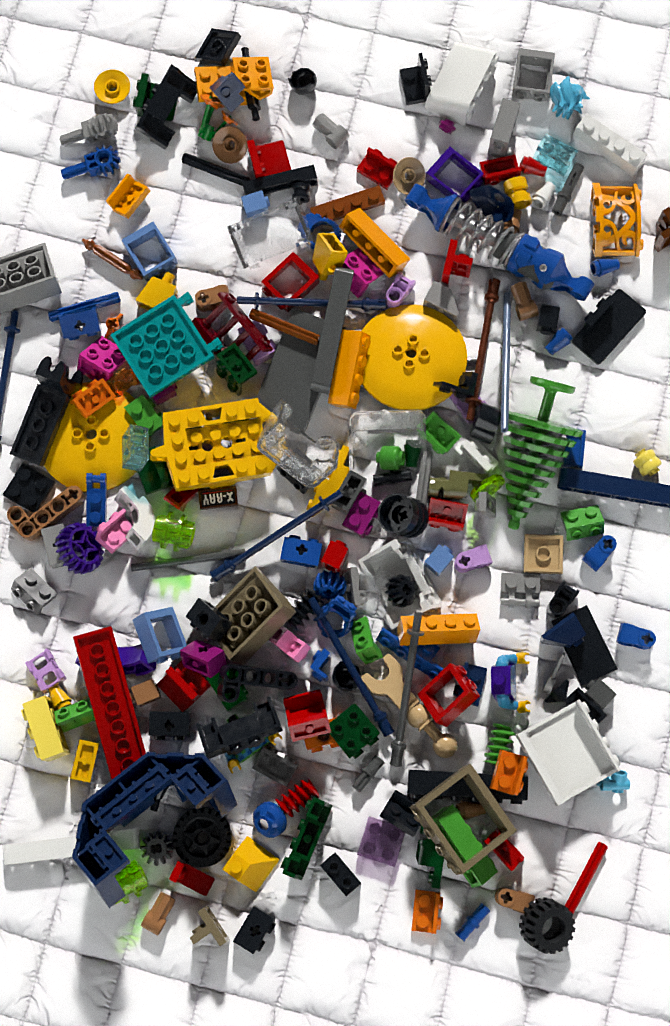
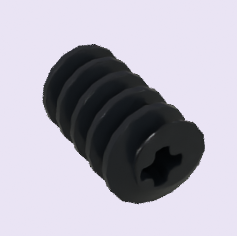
M305 589L307 596L299 595L301 602L294 600L296 607L293 608L296 613L287 621L297 632H299L297 625L305 626L302 621L303 619L310 620L308 613L315 615L308 600L315 597L318 603L325 604L309 589Z

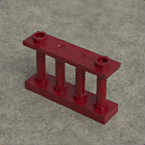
M219 292L217 295L222 302L207 318H194L192 320V323L206 344L211 343L217 337L221 341L224 348L214 352L215 355L228 347L223 343V337L238 321L245 330L231 344L235 342L239 347L250 336L256 345L245 355L249 361L260 350L262 352H271L273 350L270 340L260 333L236 303V298L231 293ZM228 308L234 316L218 332H215L211 327L212 323Z

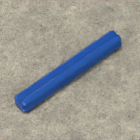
M114 292L49 311L48 317L51 322L59 320L58 316L60 314L91 307L99 309L120 303L121 299L119 293Z

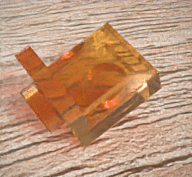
M131 367L118 370L106 383L116 397H120L131 386L138 385L140 381Z

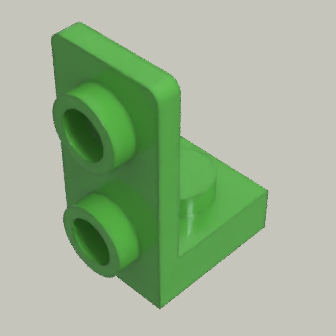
M364 616L353 621L351 633L355 651L365 665L383 658L382 651L373 641L368 618Z

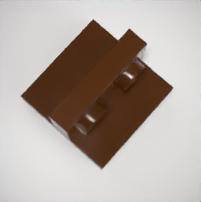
M669 207L662 210L656 223V229L660 234L654 245L657 252L670 245Z

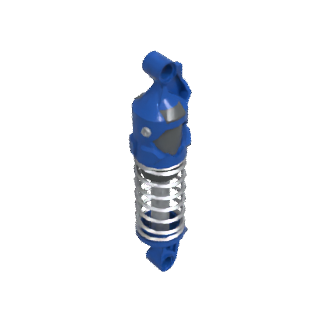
M414 184L405 198V202L411 208L426 213L433 223L435 231L445 232L444 234L447 236L453 226L459 228L460 231L455 240L459 241L463 232L471 235L466 244V248H468L474 237L481 241L476 251L477 254L480 253L486 243L492 247L487 256L488 260L493 255V257L499 259L498 266L504 264V269L514 274L515 277H527L531 279L537 288L543 291L547 289L560 292L566 291L575 299L585 301L595 285L591 279L585 276L573 278L566 267L564 254L542 247L537 237H532L527 233L525 234V232L520 234L514 233L513 226L503 231V220L498 221L491 228L493 223L492 214L487 215L481 221L482 209H477L471 214V203H466L460 209L461 197L456 194L445 198L431 199L426 188L419 184ZM468 207L467 215L463 214L462 212ZM479 212V216L476 221L473 218ZM490 218L488 227H486L484 223ZM500 225L499 232H495L494 230Z

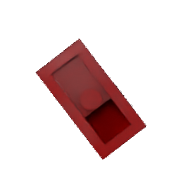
M173 488L163 499L184 512L188 502L198 493L200 488L177 492Z

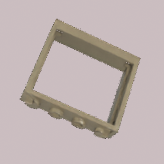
M471 764L460 768L409 807L415 816L414 819L423 826L424 834L427 838L432 839L436 845L437 853L447 861L448 869L451 868L456 875L464 874L517 831ZM462 777L501 832L498 837L465 863L460 860L424 807Z

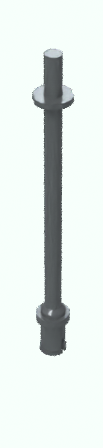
M419 611L414 612L412 629L407 630V633L411 635L397 734L396 739L391 742L392 754L390 765L395 767L402 766L403 753L407 746L403 740L419 636L424 635V631L420 630L422 612Z

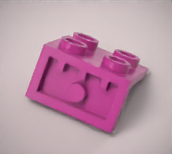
M360 248L349 253L342 266L343 268L354 270L350 291L357 298L363 296L370 283L385 274Z
M101 336L79 354L77 371H82L83 375L91 380L96 379L99 381L103 378L108 386H110L114 371L124 364L126 359L115 343Z

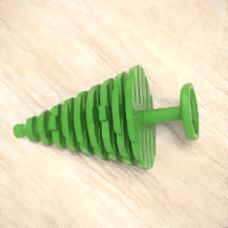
M531 376V384L544 387L545 389L538 418L509 411L510 420L535 427L533 429L509 423L508 431L532 438V440L503 434L504 442L529 449V451L503 446L505 454L526 460V463L517 460L504 459L505 466L523 472L521 474L505 471L506 478L520 482V485L505 483L508 491L517 493V497L506 495L507 502L515 504L514 508L507 507V513L512 515L508 523L510 529H519L520 519L526 518L529 514L523 511V507L532 508L535 502L527 500L526 497L540 498L542 495L541 492L529 488V486L547 488L549 482L533 477V474L553 478L556 474L552 470L536 466V463L560 468L563 462L554 458L540 455L539 452L567 458L570 453L561 448L543 444L542 441L566 447H574L577 443L574 440L548 433L546 430L574 437H581L584 433L581 430L549 421L556 393L573 394L576 387Z

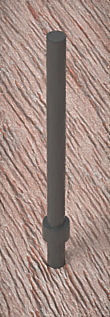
M245 548L237 550L223 549L222 552L131 564V571L221 559L223 561L226 559L231 560V558L244 553Z

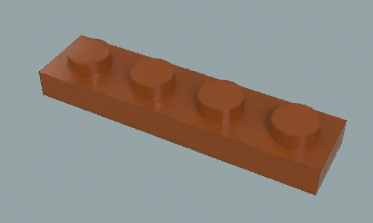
M377 185L311 207L310 212L314 215L320 214L322 218L326 217L336 221L358 208L366 211L384 205L385 199L380 186Z

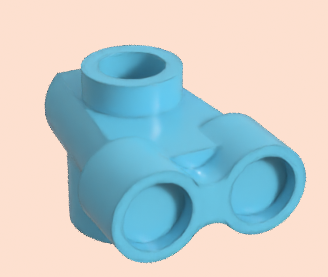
M620 770L596 783V785L600 786L601 791L612 790L614 793H623L624 790L630 789V780L627 778L628 773Z

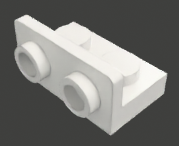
M471 438L469 441L466 439L461 443L460 450L483 474H489L499 465V462L478 440Z

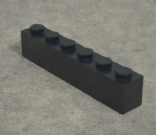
M409 769L407 794H411V798L421 799L423 795L428 794L455 772ZM478 773L498 803H503V800H511L510 804H522V801L528 800V776H523L522 791L518 796L490 789L493 774ZM463 777L434 799L443 800V796H449L452 801H463V797L471 798V802H479Z

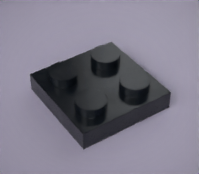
M212 28L196 54L195 59L201 63L225 66L241 39V35L234 31Z
M22 463L4 491L3 496L28 511L35 513L41 508L56 482Z

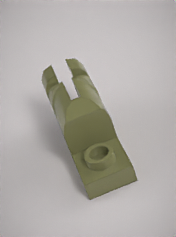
M450 470L449 480L446 477H430L428 496L438 497V493L442 491L443 498L465 499L467 497L468 484H472V487L482 488L483 485L487 486L489 474Z

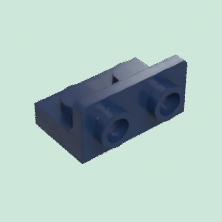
M465 662L462 667L467 671L466 676L476 684V690L481 697L487 668ZM455 684L453 696L457 698L464 690L460 685ZM478 697L471 705L478 707L480 697Z

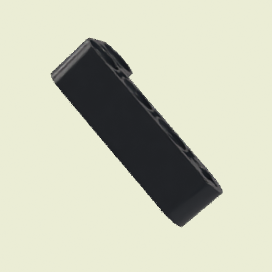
M228 664L222 666L219 671L217 697L223 702H235L239 698L241 684L289 690L297 686L298 678L293 672ZM232 668L234 671V675L231 679H229L227 676V672L229 669ZM248 671H251L253 674L250 681L246 679ZM267 673L271 675V680L269 683H266L265 676ZM279 677L288 678L289 682H280ZM229 688L231 690V696L227 699L225 697V691Z

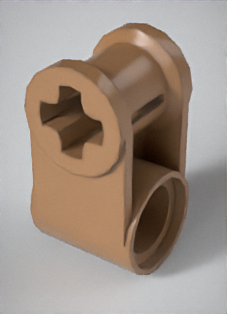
M218 285L213 288L199 290L195 295L197 309L201 312L215 310L222 302L217 294L219 292L229 293L228 286Z
M502 887L496 890L494 898L499 905L524 914L523 909L525 907L528 908V903L531 901L534 902L535 896ZM506 894L509 896V899L504 900L501 898V895Z

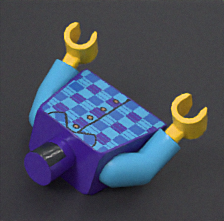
M518 652L516 655H501L497 658L496 664L491 666L492 696L497 701L499 707L517 710L518 713L530 712V710L526 709V705L530 704V701H516V663L529 664V661L524 659L525 655H529V653Z

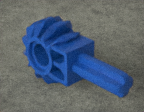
M103 144L102 149L96 147V152L84 155L85 162L61 169V175L64 180L87 172L90 173L91 177L100 176L102 173L107 177L108 172L114 175L113 169H119L118 163L121 162L120 157H118L119 153L111 145L106 148ZM105 158H108V159H109V160H108L107 162H105V163H102V162H101V161H102L103 159H105Z

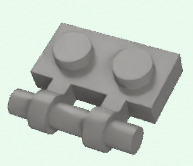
M501 573L500 593H508V598H501L500 605L508 606V608H514V606H525L528 609L540 607V599H532V594H540V574ZM515 593L526 594L525 599L515 598Z

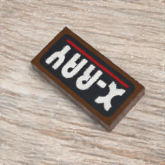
M236 486L198 490L200 510L238 506Z

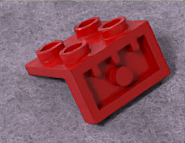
M254 139L247 141L255 178L291 170L283 140L261 146H255Z

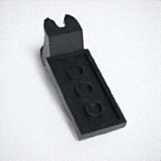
M49 356L43 358L35 374L40 384L36 386L10 451L11 455L44 467L71 399L69 395L79 391L83 383V373L80 370L76 371L71 379H68L69 366L65 365L62 361L51 371L52 361Z

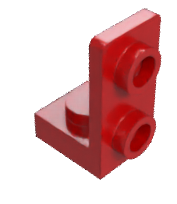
M179 860L169 880L175 883L178 882L203 896H207L215 878Z

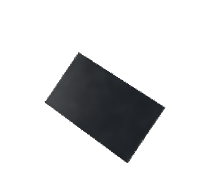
M587 605L551 621L554 627L571 613H574L586 632V636L583 638L585 641L575 648L574 645L570 648L563 647L581 685L618 669Z

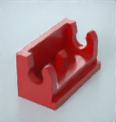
M496 828L483 842L487 845L501 834L499 829ZM508 839L492 850L511 872L525 858Z

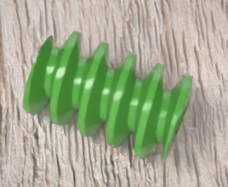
M493 723L497 730H491L490 732L495 737L488 739L493 745L486 746L491 753H484V756L489 760H484L483 762L496 766L499 750L511 751L512 749L507 744H513L514 741L509 736H515L516 734L508 726Z

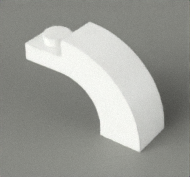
M124 486L119 490L114 500L126 510L132 520L133 526L125 538L139 551L153 532L155 516L150 503L144 496L138 499L132 491Z

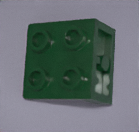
M235 342L216 355L215 371L221 379L224 378L226 380L227 387L232 393L235 392L237 396H240L242 394V384L257 375V370Z

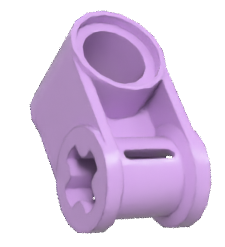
M399 272L386 292V306L388 308L400 306L414 288L416 281L403 276L402 272ZM397 296L398 300L393 301L389 297Z
M480 545L459 553L454 562L455 569L458 572L465 573L491 565L493 561L487 545ZM461 559H463L464 562L467 561L466 566H464L463 563L460 564Z

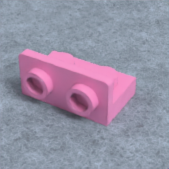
M124 508L119 512H114L108 522H102L96 529L97 535L95 540L111 554L128 541L125 536L133 526L124 517L126 513Z

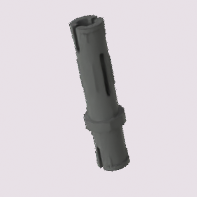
M574 164L562 190L558 192L557 200L552 208V213L561 216L567 203L571 201L572 192L584 170L582 164Z

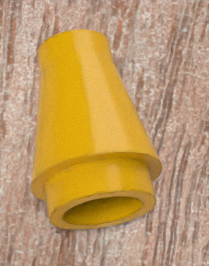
M58 683L48 689L54 710L72 705V700Z

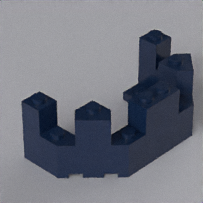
M147 752L82 803V815L78 823L77 840L72 858L109 909L126 896L114 876L131 863L124 852L109 836V832L119 824L123 827L127 826L156 803L153 797L167 786H170L182 803L189 800L196 809L209 800L212 807L221 817L238 805L228 780L204 753L184 755V753L167 752V754Z

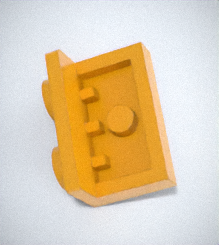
M126 174L107 198L106 202L114 212L129 219L151 190L147 186L135 181L130 174Z

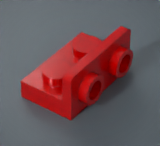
M369 147L366 156L357 167V172L388 190L393 183V171L397 162L392 158L388 159L383 156L382 152L378 149L373 150Z

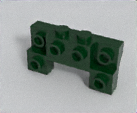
M313 797V800H308L304 809L307 812L305 820L301 818L297 828L300 831L297 838L293 837L289 847L292 849L289 858L284 857L280 868L284 869L282 874L299 880L303 879L333 805Z

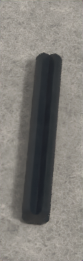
M184 153L181 159L182 163L240 186H243L242 182L250 180L248 176L188 153Z

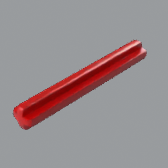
M602 842L597 843L565 904L572 914H574L608 849V846Z

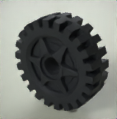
M206 807L194 808L184 813L176 822L172 835L173 846L177 855L187 864L194 867L213 866L220 862L230 849L232 843L231 827L224 816L221 817L216 810ZM201 831H204L208 836L205 843H200L197 839Z

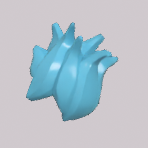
M569 76L560 84L554 82L550 88L549 95L555 105L552 112L554 113L557 110L556 117L562 114V118L566 117L569 120L574 110L582 114V100L590 99L582 86L570 83Z

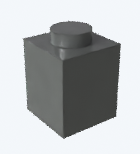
M600 678L596 681L592 679L585 686L587 690L585 694L602 710L617 695Z

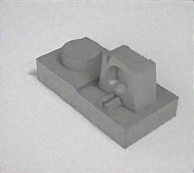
M479 492V498L476 499L474 510L482 513L489 519L496 518V499L487 492Z
M357 567L342 570L341 573L342 576H345L347 585L344 592L345 600L353 603L356 607L366 603L367 592L359 590L360 575Z

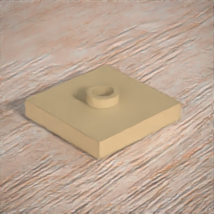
M524 534L523 573L562 575L563 535Z

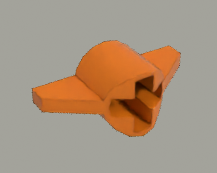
M120 313L116 318H108L106 320L108 330L104 338L108 339L111 333L120 329L119 322L123 314Z

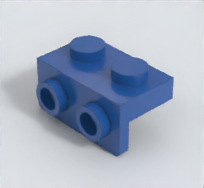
M325 648L322 652L318 650L312 658L313 663L310 666L311 676L319 682L322 680L327 682L329 680L328 675L321 671L331 658V653Z

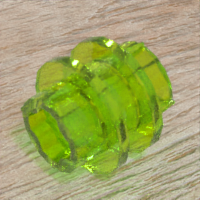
M169 511L167 516L158 515L153 526L152 541L160 543L161 549H166L168 543L173 544L174 552H179L181 548H191L196 524L195 522L188 521L185 514L181 515L180 520L174 519V512Z
M135 860L131 861L130 864L114 876L126 895L117 903L121 901L124 904L129 903V894L134 892L137 897L142 896L141 890L149 886L143 868Z

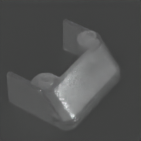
M421 410L358 411L350 416L349 469H355L354 450L366 447L368 434L407 433V442L411 447L423 448V467H427L426 416Z

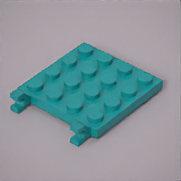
M186 292L178 299L175 295H172L110 334L150 398L214 359L215 357L212 353L224 348L218 337L211 343L206 344L183 309V306H188L194 302L189 292Z

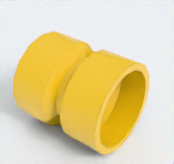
M513 177L503 183L504 192L512 199L514 208L521 210L532 204L531 195L529 192H526L528 184L525 177Z

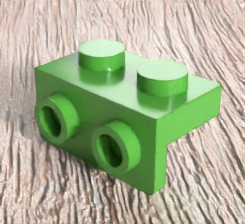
M142 394L124 408L146 438H149L163 428L162 413H156L153 409L156 406L150 397L146 399Z
M433 411L416 428L420 438L424 441H429L432 444V449L442 455L448 453L462 438L436 411Z
M598 504L561 512V520L566 531L567 541L604 533V519Z

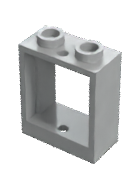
M519 48L512 97L534 99L537 102L548 101L555 53ZM521 64L548 67L545 90L518 86Z
M505 98L502 99L488 148V154L495 158L505 157L519 113L521 104L519 102Z

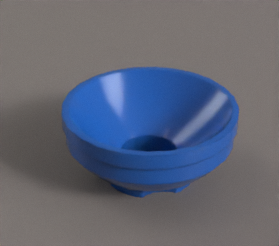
M263 802L253 812V824L261 835L275 838L285 831L287 826L286 815L277 804ZM261 819L267 821L268 829L261 826Z

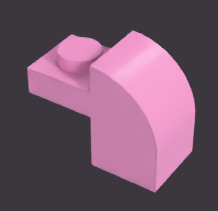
M284 626L269 639L279 650L298 663L307 656L308 651L311 649L309 645L298 639Z

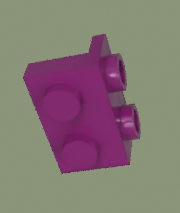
M360 492L342 526L358 534L362 539H364L365 535L369 536L373 529V521L375 519L378 520V510L381 502Z

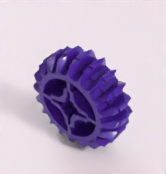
M79 522L69 524L56 537L57 542L55 546L58 547L56 553L60 555L58 560L64 562L63 566H68V571H74L75 574L80 573L82 575L94 571L101 565L100 562L104 559L102 555L105 551L101 549L103 546L95 540L97 531H92V526H86L85 523L80 524Z

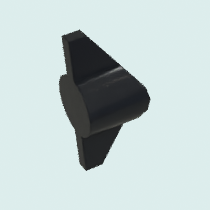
M566 679L544 701L546 703L564 701L567 698L569 681Z

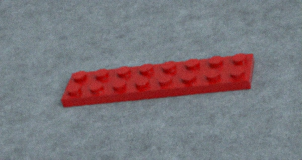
M112 626L73 636V641L112 780L142 757L146 751Z

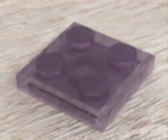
M368 816L357 855L395 867L405 832L389 822Z

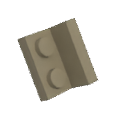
M208 905L198 911L204 923L192 930L194 935L190 937V940L193 944L210 933L219 946L230 940Z

